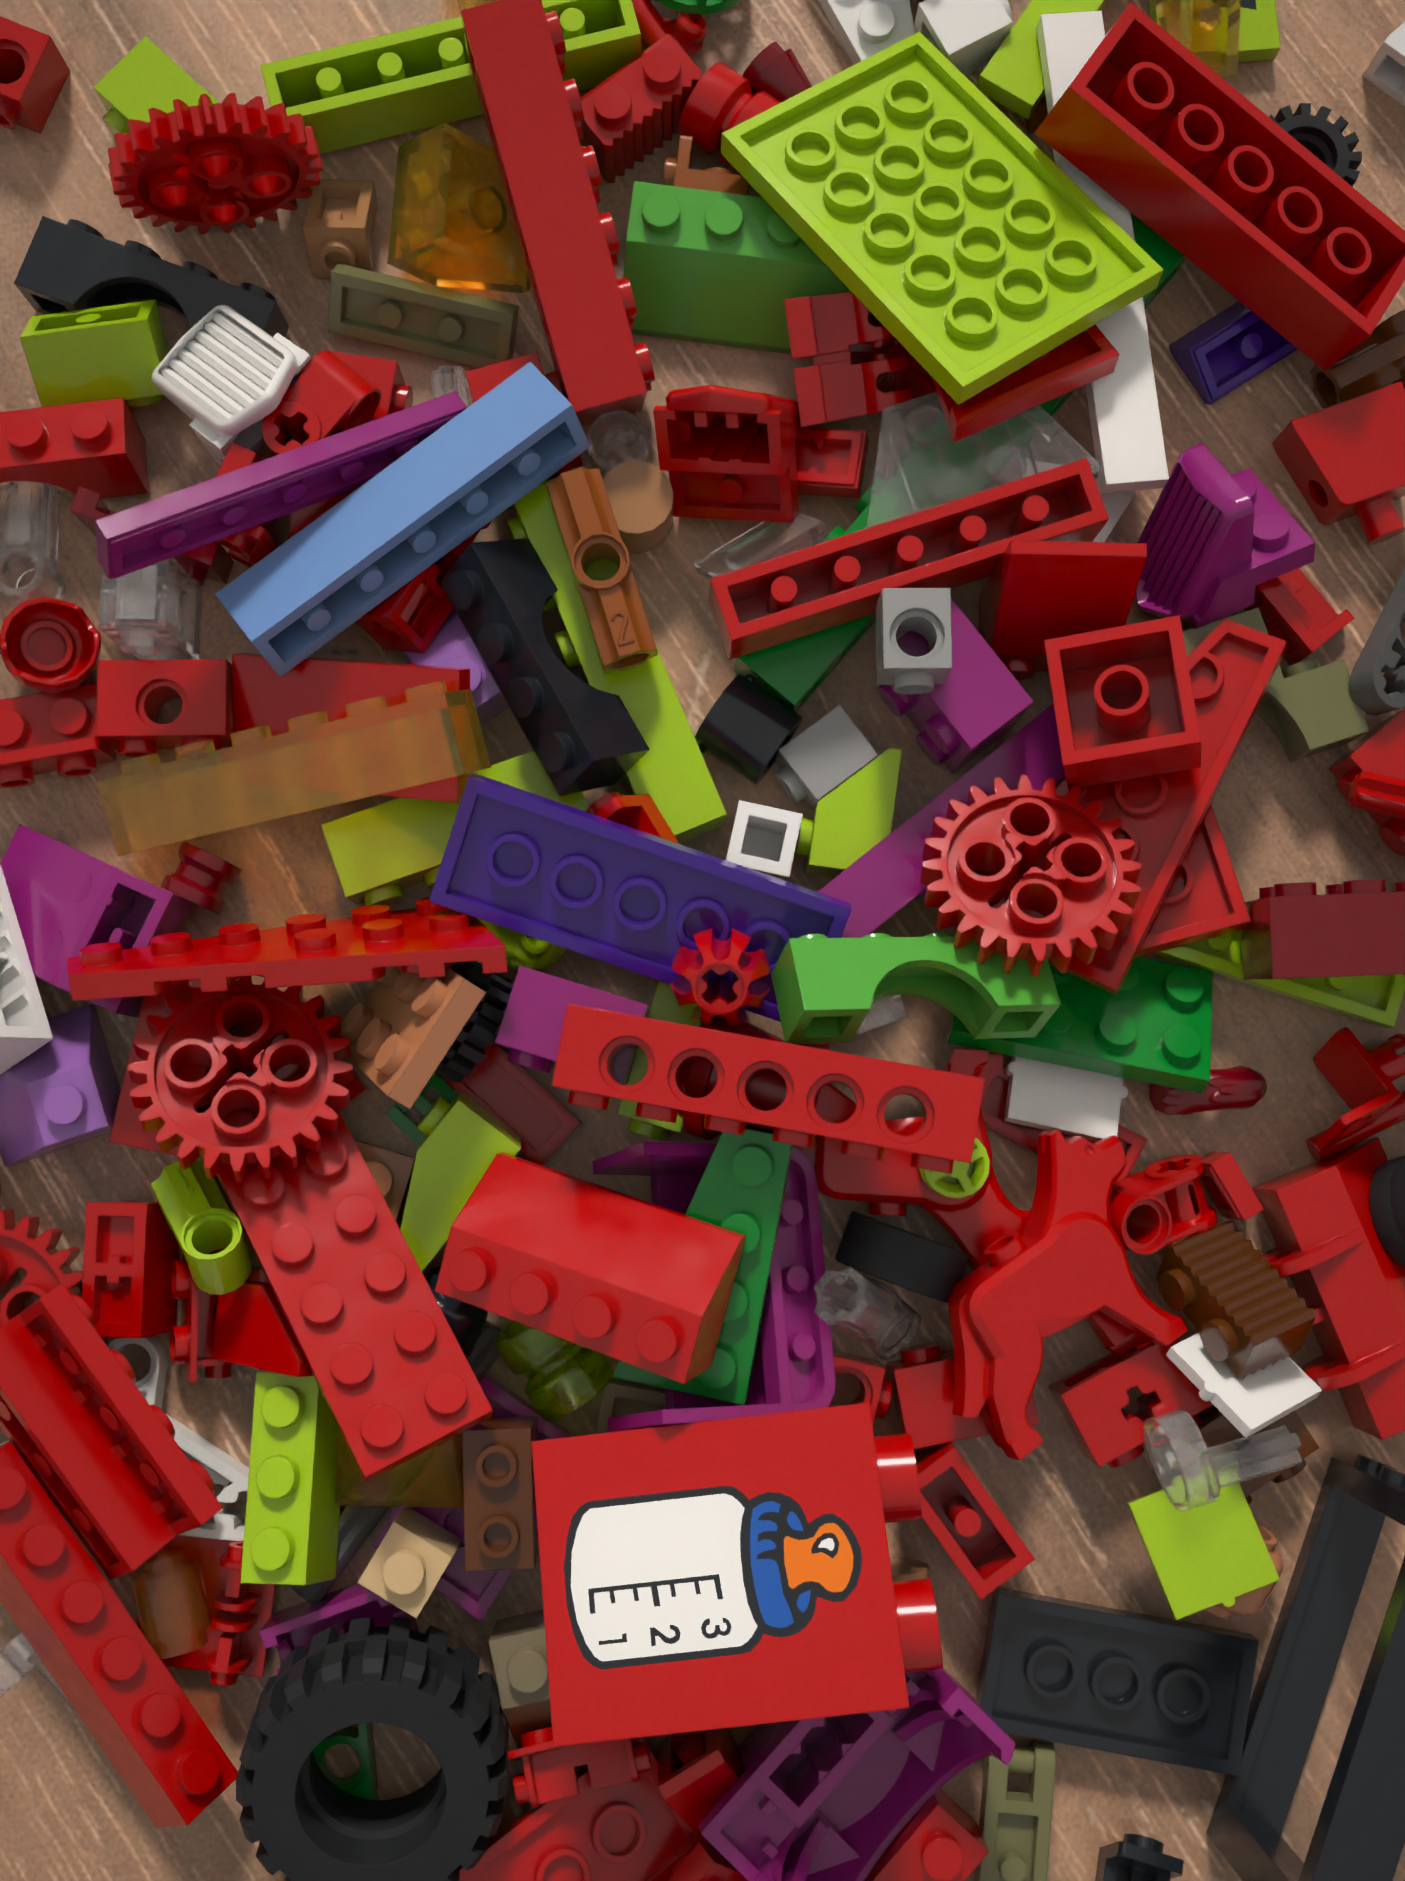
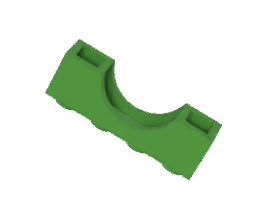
M946 932L932 933L924 937H891L885 933H873L860 938H828L823 934H808L799 938H789L771 973L785 1043L791 1044L850 1043L869 1013L872 1003L892 995L920 996L942 1005L961 1020L974 1039L1036 1037L1061 1003L1048 959L1043 960L1038 976H1032L1025 959H1017L1010 973H1006L1003 971L1002 966L1003 955L994 952L989 959L981 964L977 962L979 944L972 941L966 946L957 949L953 946L955 936Z

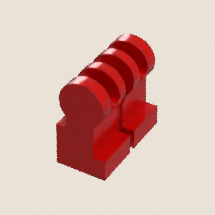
M852 292L784 299L792 359L812 357L813 366L793 369L801 427L916 405L914 388L882 392L877 387V379L881 374L912 369L910 356L892 358V355L881 353L873 355V361L852 365L850 346L871 343L872 348H879L890 343V339H896L884 326L875 327L869 323L871 312Z

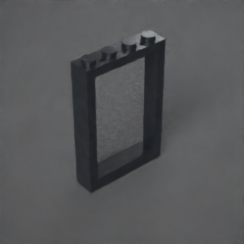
M1360 1454L1357 1455L1354 1465L1331 1457L1250 1700L1239 1776L1225 1775L1206 1832L1242 1881H1393L1405 1844V1556L1304 1863L1281 1837L1385 1517L1387 1516L1405 1526V1474L1397 1471L1398 1469Z

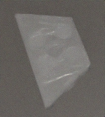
M937 392L883 409L866 528L1084 458L1088 459L1096 480L1100 473V466L1098 461L1040 405L953 443Z

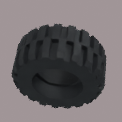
M366 1617L351 1620L348 1633L339 1635L337 1628L331 1626L313 1635L309 1652L304 1647H296L281 1662L278 1675L269 1677L260 1694L239 1759L241 1765L236 1778V1801L243 1807L239 1821L245 1838L249 1842L254 1843L260 1840L256 1858L268 1873L274 1875L281 1870L286 1875L285 1881H459L460 1865L466 1870L476 1866L487 1851V1838L497 1833L503 1816L504 1796L507 1794L508 1753L505 1752L509 1751V1725L502 1707L499 1705L500 1697L497 1684L491 1673L483 1672L478 1675L480 1658L466 1645H460L454 1651L448 1647L449 1633L432 1625L428 1627L426 1634L410 1630L412 1619L391 1617L390 1627H374L373 1618ZM362 1723H385L403 1728L419 1737L433 1751L441 1765V1769L427 1784L413 1793L390 1800H369L353 1796L335 1786L319 1768L312 1750L326 1737L343 1728Z

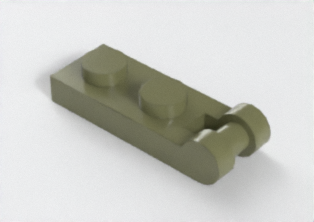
M1031 1740L1029 1746L1015 1745L1012 1760L1008 1765H1005L994 1756L982 1758L983 1781L979 1829L989 1852L975 1868V1881H1047L1056 1764L1053 1742ZM1008 1773L1029 1775L1028 1793L1007 1791Z

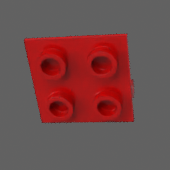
M176 1535L146 1560L137 1626L165 1666L211 1671L210 1682L221 1686L236 1684L238 1675L261 1678L264 1676L267 1649L264 1648L259 1631L272 1617L276 1584L240 1583L244 1541Z

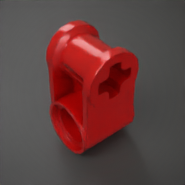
M324 350L307 363L297 381L283 396L276 410L264 418L262 434L265 443L272 451V456H276L368 423L379 407L381 391L332 352ZM279 423L282 425L281 430L278 428Z
M1188 1154L1164 1158L1149 1165L1145 1170L1113 1184L1110 1197L1111 1224L1125 1250L1141 1255L1153 1254L1161 1248L1187 1236L1205 1232L1218 1223L1216 1210L1207 1205L1200 1175L1204 1172V1165L1201 1157Z

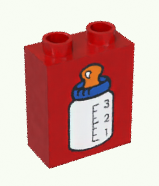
M869 1402L531 1441L553 1747L909 1708L905 1673L943 1669L940 1632L931 1578L893 1582L885 1523L922 1519L918 1473L911 1433L874 1437Z

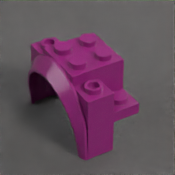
M946 1669L905 1673L909 1708L757 1725L737 1747L746 1771L698 1824L700 1834L748 1881H864L895 1837L941 1787L961 1770L983 1757L994 1756L1005 1765H1008L1012 1760L1016 1743Z

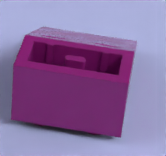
M19 824L0 863L34 975L70 993L66 958L80 956L79 950L81 948L97 943H120L122 950L150 946V939L155 936L180 932L193 905V902ZM143 996L92 999L87 1001L113 1013L138 1018Z

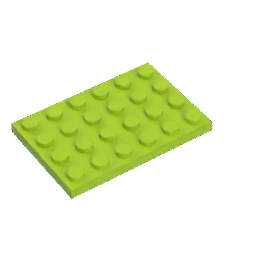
M920 32L723 132L721 136L720 153L958 405L1157 288L1164 270Z

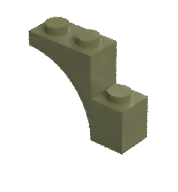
M1259 607L1239 614L1234 612L1201 627L1183 631L1187 656L1225 618L1268 634ZM1316 657L1293 664L1282 671L1279 665L1256 710V713L1276 735L1289 762L1348 744L1370 731L1362 709L1354 702L1350 692V675L1344 659L1321 666L1319 659Z

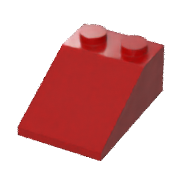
M1011 540L979 596L980 635L1016 680L1030 678L1034 676V671H1049L1044 640L1126 625L1146 561L1147 543Z

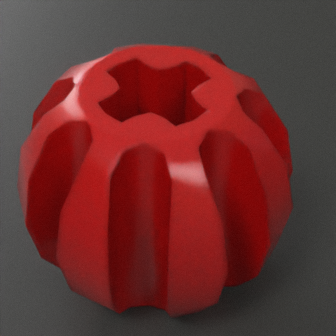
M713 927L694 934V941L699 950L696 951L681 946L671 964L674 972L684 976L675 979L670 984L678 1005L696 1004L697 1006L691 1015L692 1020L708 1027L711 1018L717 1015L726 1017L728 1028L746 1022L748 1018L743 1006L748 1005L760 1009L771 989L767 983L758 979L768 975L771 971L764 950L759 949L753 952H745L744 950L751 937L732 928L730 938L724 941L715 938ZM712 969L718 975H723L728 970L732 971V983L729 984L726 980L720 978L712 984L708 981L709 970Z

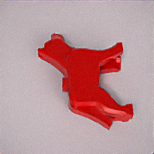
M826 1043V1044H796V1045H802V1046H807V1047H813V1048H819V1049L829 1050V1043ZM954 1049L947 1065H945L946 1072L985 1078L975 1137L986 1148L990 1166L989 1175L985 1183L973 1195L963 1198H951L930 1189L922 1180L919 1169L910 1167L912 1152L884 1148L882 1161L841 1154L843 1140L815 1135L813 1148L796 1146V1148L809 1158L815 1169L818 1193L837 1200L867 1201L868 1214L907 1216V1204H918L946 1229L961 1251L969 1255L968 1262L973 1271L988 1261L984 1255V1250L994 1241L1011 1233H1019L1022 1237L1031 1211L1016 1208L1005 1197L999 1186L992 1166V1151L982 1116L987 1091L993 1079L1003 1068V1054L988 1052L987 1050ZM829 1083L820 1089L815 1109L823 1120L836 1124L848 1120L853 1115L856 1104ZM924 1116L885 1120V1123L893 1133L900 1136H909L921 1128Z
M1059 1130L1041 1132L1038 1135L1036 1191L1031 1213L1022 1237L1019 1233H1011L990 1244L984 1250V1255L988 1261L959 1281L953 1287L948 1299V1314L955 1366L952 1414L967 1418H977L980 1412L990 1430L988 1433L997 1447L1003 1449L1008 1458L1021 1460L1044 1442L1040 1434L1029 1425L1026 1418L1027 1405L1041 1370L1044 1354L1043 1338L1085 1319L1103 1342L1104 1347L1115 1355L1122 1356L1132 1348L1147 1343L1150 1340L1156 1345L1168 1346L1188 1331L1181 1317L1162 1310L1145 1296L1135 1281L1124 1246L1112 1227L1110 1211L1111 1192L1113 1184L1123 1173L1127 1164L1121 1141L1115 1135L1092 1143L1081 1136L1065 1139Z

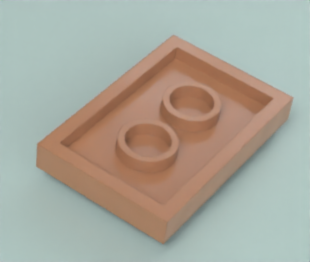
M399 966L385 967L386 975L375 980L377 984L363 1004H356L348 1012L341 1024V1032L339 1033L341 1038H349L351 1055L348 1058L388 1097L411 1109L486 993L451 968H446L447 973L443 977L419 978L418 973L402 972L399 970Z

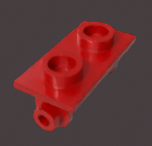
M220 1248V1249H217V1250H213V1251L210 1252L209 1254L212 1255V1254L219 1253V1252L223 1251V1250L226 1249V1248ZM183 1254L182 1260H173L171 1267L172 1299H182L181 1326H172L170 1330L169 1356L171 1366H180V1375L189 1382H197V1367H205V1378L231 1377L232 1365L234 1363L212 1359L216 1317H214V1305H217L218 1295L206 1293L198 1288L193 1281L187 1260Z
M552 1727L520 1735L522 1748L505 1752L508 1753V1760H522L524 1772L513 1775L515 1797L518 1804L530 1801L532 1808L539 1807L541 1804L580 1795L575 1767L588 1766L592 1791L629 1782H639L641 1773L652 1771L647 1742L634 1745L632 1738L553 1747Z

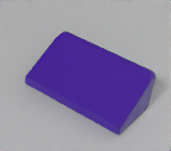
M1240 301L1169 345L1174 360L1204 403L1211 405L1298 350Z

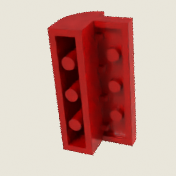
M61 1283L17 1316L0 1326V1428L9 1441L12 1442L27 1466L109 1580L133 1572L176 1535L202 1526L223 1507L213 1494L215 1486L209 1473L198 1462L188 1460L173 1439L175 1437V1429L168 1416L159 1407L149 1405L135 1386V1373L128 1360L118 1351L110 1350L95 1330L96 1320L90 1307L78 1295L70 1294Z

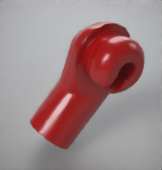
M632 0L641 33V41L647 49L667 34L674 37L688 56L696 54L702 48L703 39L707 34V23L701 14L680 12L676 19L664 18L652 0Z

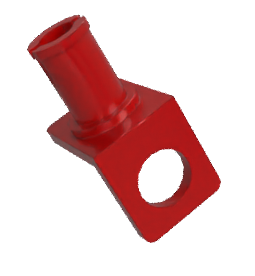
M1344 1027L1336 1031L1313 1057L1314 1063L1351 1109V1111L1338 1118L1314 1143L1320 1152L1372 1125L1401 1096V1093L1392 1081L1405 1075V1052L1400 1055L1397 1054V1050L1405 1047V1034L1397 1033L1388 1038L1387 1041L1367 1051L1351 1030Z

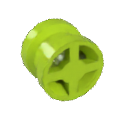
M975 1137L971 1163L954 1160L952 1174L918 1169L922 1180L930 1189L945 1197L963 1198L973 1195L983 1186L989 1175L990 1160L986 1148Z

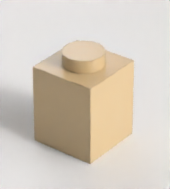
M405 1506L392 1523L357 1583L417 1619L462 1539L410 1507Z

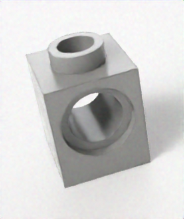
M882 588L875 606L877 685H894V692L899 694H924L932 692L934 684H943L952 669L951 589ZM905 631L917 632L927 640L930 652L919 657L910 656L899 648L896 636Z
M839 704L778 750L775 762L780 769L774 775L792 801L797 804L804 799L813 811L817 801L878 757V753Z

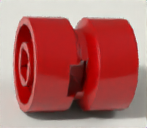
M722 61L717 62L705 72L690 94L680 117L678 133L680 135L693 136V145L709 155L718 150L721 151V136L723 132L781 102L765 91L752 95V84L748 79ZM721 154L720 162L735 174L741 175Z

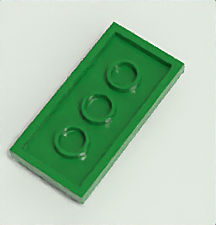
M1137 957L1134 959L1116 995L1067 972L1060 973L1056 967L1050 965L1061 1005L1038 1035L1030 1038L974 1039L961 1020L950 1011L946 1043L1202 1093L1210 1082L1213 971Z

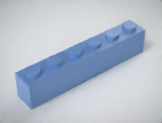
M531 362L527 363L215 593V595L278 676L282 677L591 446L572 404Z

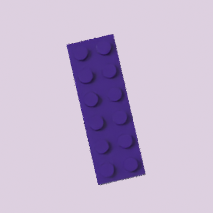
M472 773L468 777L429 902L671 984L675 979L684 977L674 972L671 968L678 949L684 946L692 950H699L694 941V934L713 927L715 938L724 941L730 938L732 928L751 937L744 951L764 950L771 967L768 975L758 978L767 983L771 988L760 1009L748 1005L743 1007L747 1011L779 1022L781 1021L771 973L789 938H799L808 934H823L828 938H841L852 910L851 903L476 773ZM711 969L709 970L708 981L713 984L716 980L722 978L731 984L733 972L728 970L725 974L718 975Z

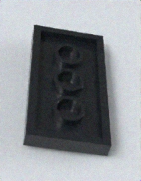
M998 1587L993 1591L976 1701L1003 1731L1008 1734L1239 1776L1259 1641L1249 1633Z

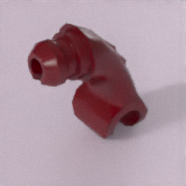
M1241 1065L1227 1069H1210V1082L1202 1093L1149 1084V1098L1154 1109L1166 1115H1188L1214 1110L1246 1109L1253 1107L1264 1097L1267 1091V1083L1263 1075L1252 1068Z

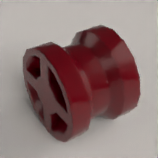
M183 841L178 850L180 863L174 873L164 877L160 887L219 915L225 904L222 894L227 884L237 881L242 869Z

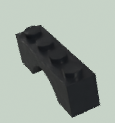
M42 216L14 282L34 310L43 314L155 299L157 306L168 308L185 318L189 329L218 305L231 307L272 337L277 332L285 337L289 329L275 297L265 289L246 282L241 283L240 287L220 281L209 269L193 262L185 261L182 266L162 260L154 250L136 241L127 240L125 245H121L107 240L95 228L74 219L68 220L66 225Z
M529 538L470 543L440 584L559 796L615 785L650 749L619 695L601 691L580 680L563 665L551 649L543 629L542 611L543 607L558 589Z

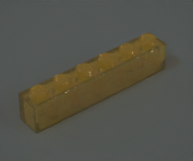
M444 681L428 683L405 689L407 703L387 707L385 696L369 698L346 704L347 718L329 722L326 711H320L287 719L290 731L288 733L272 736L269 725L231 733L230 738L233 746L220 750H215L213 739L176 747L174 751L177 760L164 764L160 763L158 753L119 762L122 771L121 775L97 780L117 856L491 768L472 690L447 693Z

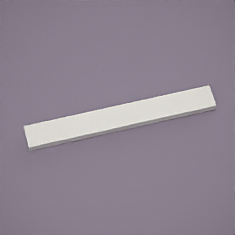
M1102 11L1041 14L1036 30L1048 113L1105 37ZM1053 149L1055 164L1135 241L1131 212ZM1143 297L1095 324L1120 354L1113 373L1085 385L1100 493L1163 488L1169 480Z

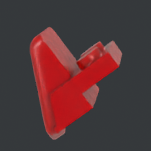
M705 385L672 390L666 397V406H656L653 409L659 468L663 471H669V480L674 494L673 517L794 523L799 513L795 437L801 428L798 403L795 400L766 393Z

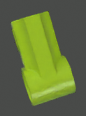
M204 1160L195 1161L185 1170L180 1167L178 1161L165 1166L158 1179L151 1183V1188L187 1260L194 1283L200 1290L209 1294L223 1295L235 1291L244 1285L252 1269L251 1257L239 1218L230 1211L214 1178L208 1179L206 1177ZM220 1248H226V1249H224L223 1251H221V1252H219V1253L212 1254V1255L209 1254V1253L212 1252L213 1250H217V1249H220Z

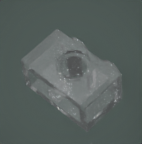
M173 557L116 579L109 580L102 569L99 629L114 641L121 651L128 653L134 660L199 659L202 589Z

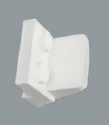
M218 305L179 339L153 371L152 381L163 395L193 420L189 426L215 462L221 466L232 442L254 452H257L265 444L262 434L264 418L276 410L285 393L297 381L302 370L312 358L304 349L299 348L278 332L272 337L231 307Z

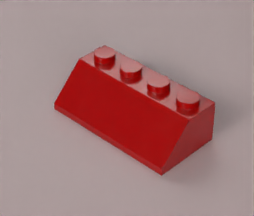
M501 1152L497 1153L451 1226L435 1292L685 1384L712 1365L746 1235Z

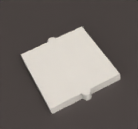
M1012 1056V1062L1004 1069L1005 1074L1010 1077L1004 1121L1051 1132L1059 1130L1061 1134L1081 1136L1096 1142L1109 1136L1115 1135L1117 1137L1121 1101L1128 1095L1127 1088L1123 1086V1078Z
M1200 1332L1171 1346L1166 1354L1200 1390V1398L1204 1401H1210L1245 1438L1316 1399L1322 1391L1289 1356L1284 1360H1278L1274 1365L1269 1364L1264 1370L1259 1369L1253 1375L1249 1373L1242 1380L1225 1361H1218L1207 1352L1202 1343Z

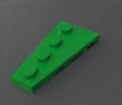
M746 1125L744 1136L722 1132L685 1214L746 1235L711 1367L687 1383L682 1384L619 1360L612 1377L745 1405L750 1388L793 1145L772 1141L774 1130Z

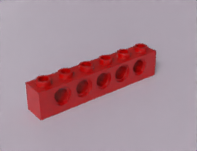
M567 1003L552 1086L570 1090L569 1104L608 1111L611 1097L638 1102L635 1116L676 1123L678 1110L706 1115L704 1129L744 1136L746 1123L749 1122L774 1127L772 1141L813 1148L815 1135L843 1140L841 1154L882 1161L884 1148L912 1152L910 1167L952 1174L954 1160L971 1163L985 1078ZM629 1046L640 1047L648 1058V1071L645 1077L634 1085L622 1084L616 1078L613 1070L616 1055L622 1049ZM696 1058L710 1060L717 1071L715 1088L711 1093L701 1098H692L687 1095L680 1083V1074L683 1067L689 1061ZM764 1070L779 1073L784 1078L787 1086L786 1097L782 1104L769 1111H762L754 1107L747 1095L750 1079L756 1073ZM835 1082L849 1087L856 1099V1108L853 1115L848 1120L836 1124L823 1120L815 1109V1097L818 1091L824 1085ZM898 1095H908L915 1098L924 1110V1121L921 1128L909 1136H900L893 1133L885 1123V1107L893 1097Z

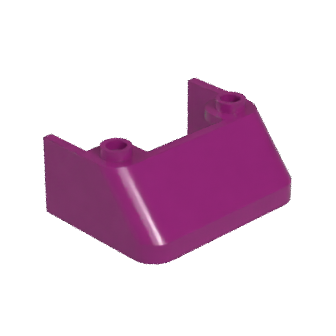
M643 1141L592 1161L593 1174L650 1176L653 1204L686 1214L717 1144ZM795 1147L792 1150L750 1388L745 1405L665 1388L666 1409L608 1418L609 1432L824 1408L830 1405L834 1397L836 1381L817 1178L811 1161L802 1151Z

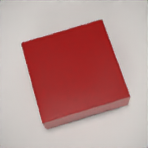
M1212 1151L1201 1157L1204 1165V1172L1200 1175L1201 1182L1222 1217L1245 1221L1264 1210L1230 1152Z

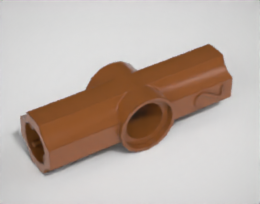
M580 467L561 473L556 479L546 484V489L573 571L575 587L580 594L604 671H621L641 665L646 660L657 656L658 651L630 566L629 551L622 541L600 469ZM597 559L611 560L619 567L618 572L612 578L605 581L593 580L585 574L588 565Z

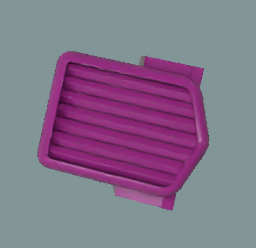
M1199 443L1187 448L1178 457L1169 475V480L1165 484L1137 542L1147 543V557L1135 593L1138 608L1162 618L1180 615V619L1183 620L1189 617L1196 628L1254 605L1256 585L1314 562L1315 542L1250 468L1230 475L1203 443Z

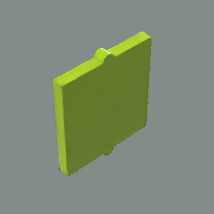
M1231 1464L1223 1465L1187 1480L1183 1477L1175 1476L1171 1479V1486L1127 1502L1131 1516L1175 1620L1220 1603L1226 1607H1232L1235 1604V1597L1280 1580Z

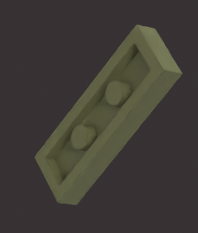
M340 263L331 271L328 332L479 368L513 359L519 306Z

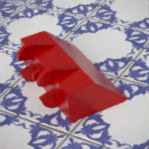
M1376 1137L1347 1148L1321 1162H1313L1252 1187L1264 1208L1262 1213L1277 1246L1263 1253L1262 1258L1269 1259L1271 1268L1278 1269L1280 1277L1290 1276L1298 1297L1304 1298L1306 1306L1313 1308L1316 1318L1311 1328L1323 1355L1309 1361L1301 1369L1322 1390L1338 1389L1354 1428L1384 1440L1405 1431V1267L1396 1262L1386 1251L1378 1238L1370 1215L1369 1189L1371 1180L1376 1170L1388 1161L1381 1142Z

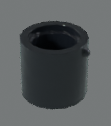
M739 674L717 699L699 727L695 739L701 753L708 751L757 785L775 763L778 750L790 742L803 717L754 683L755 677L752 674H747L746 676Z

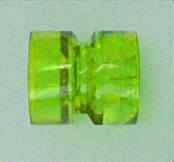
M512 1321L494 1339V1346L511 1372L515 1375H527L528 1378L524 1385V1391L544 1421L559 1419L578 1409L596 1396L613 1378L614 1369L604 1354L516 1321Z

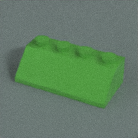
M634 181L623 278L628 277L637 308V317L634 318L635 328L630 329L631 334L791 354L784 299L851 292L762 197Z

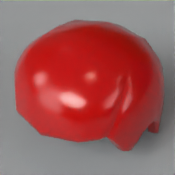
M42 597L21 602L4 618L0 633V654L7 670L22 685L44 693L54 694L77 688L93 674L101 654L100 631L94 627L80 606L70 602H62L59 599Z

